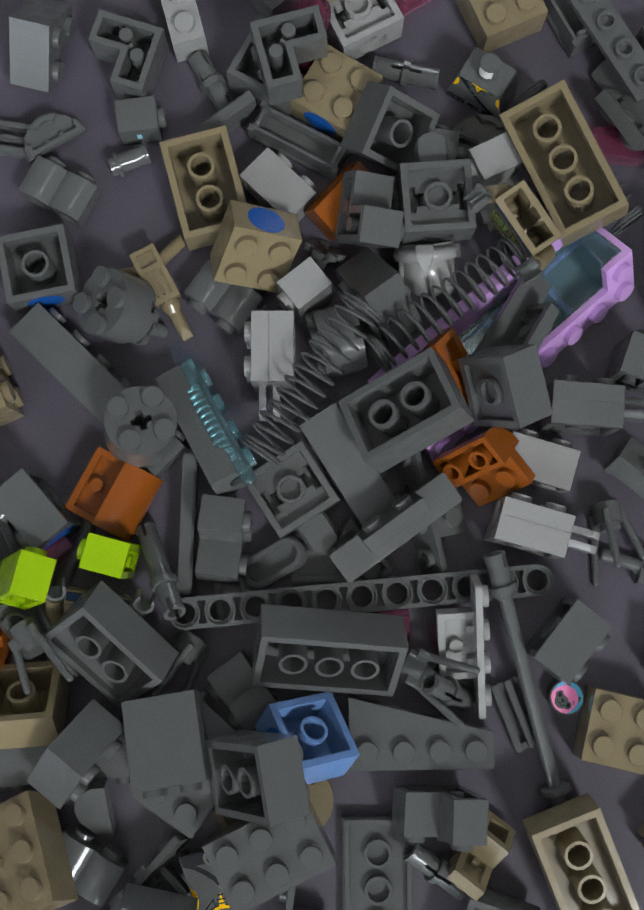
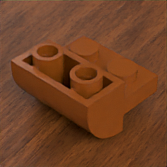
M501 427L488 429L438 455L432 462L439 472L446 474L455 488L462 485L478 507L531 484L536 476L515 450L519 440L510 431Z
M98 446L64 508L105 531L131 542L136 528L141 524L164 481L139 467L117 459L111 452Z

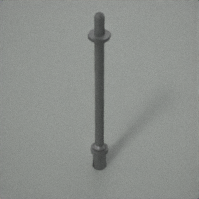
M493 551L482 556L491 584L488 590L490 596H494L495 599L499 600L546 783L540 786V794H542V797L551 798L552 806L554 807L566 802L564 795L570 792L571 785L568 780H560L513 601L517 584L515 580L511 579L505 551Z

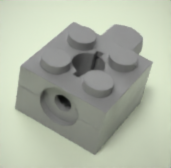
M313 0V6L319 5L326 34L333 48L354 60L402 36L404 16L395 0H336L329 3L327 0Z
M251 311V321H245L244 339L247 342V349H251V356H244V376L247 377V383H252L254 391L259 392V410L267 411V392H273V399L281 402V396L278 394L276 387H283L291 392H295L284 378V375L295 377V370L292 365L295 363L296 338L294 311ZM273 408V415L281 419V415ZM259 412V421H266Z
M515 492L495 500L484 540L549 559L565 558L567 548L588 554H596V546L570 539V537L574 535L584 539L599 541L601 533L575 526L576 516L567 514V507L551 502H546L545 505L532 504V497Z

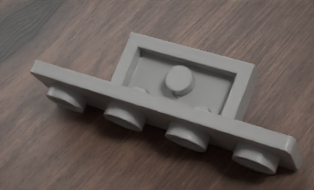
M471 574V607L436 609L437 655L479 667L480 673L474 674L438 664V674L443 677L450 676L454 679L473 678L476 712L479 719H486V706H492L490 684L485 685V674L491 673V660L489 652H484V641L490 640V626L488 619H483V607H489V592L487 585L481 584L478 574Z

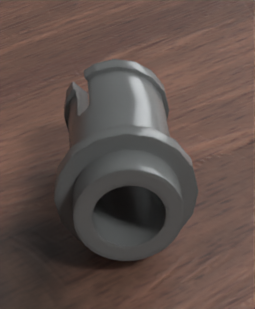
M140 143L138 146L117 154L113 151L111 152L112 156L106 158L113 176L120 175L121 178L125 177L124 173L146 164H151L144 143Z

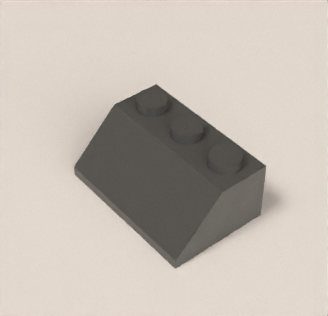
M102 580L82 594L43 634L51 647L118 709L122 708L121 702L135 700L163 682L179 654L176 649Z

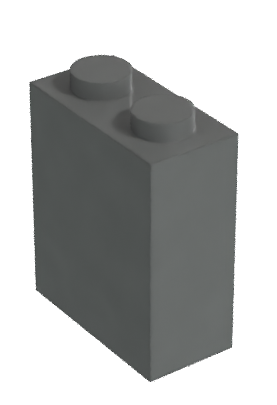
M188 690L121 702L131 793L143 792V799L166 796L165 788L179 786L180 793L201 790V782L210 781L204 743L206 738L200 693L198 691Z

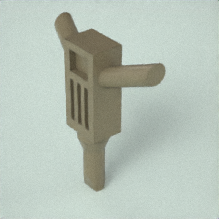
M179 234L160 253H158L154 244L151 243L130 254L129 257L134 266L117 270L150 283L156 294V303L154 302V304L170 317L182 342L193 338L194 334L181 311L179 300L181 295L165 267L186 246L181 234Z

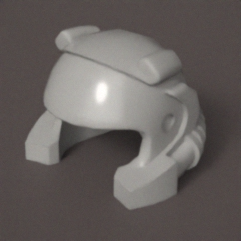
M453 241L429 244H400L399 248H394V261L399 262V274L410 297L413 294L420 296L421 293L432 296L431 288L433 285L443 288V278L454 280V259L461 257L460 243L454 244ZM446 280L445 286L450 295L455 289L453 284ZM434 289L435 297L443 294L440 290Z

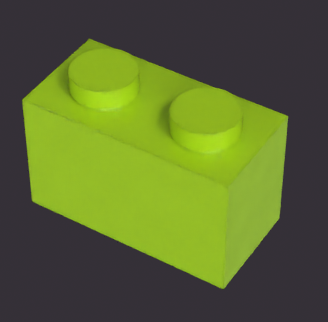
M88 532L87 539L83 538L77 550V559H80L78 568L119 579H133L141 545Z
M29 546L25 547V550L21 549L4 558L0 566V603L23 610L45 603L57 560L46 557V551Z

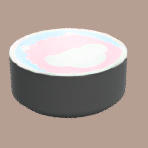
M556 680L548 689L547 699L551 708L562 715H573L583 707L585 695L578 683L571 681L568 685Z

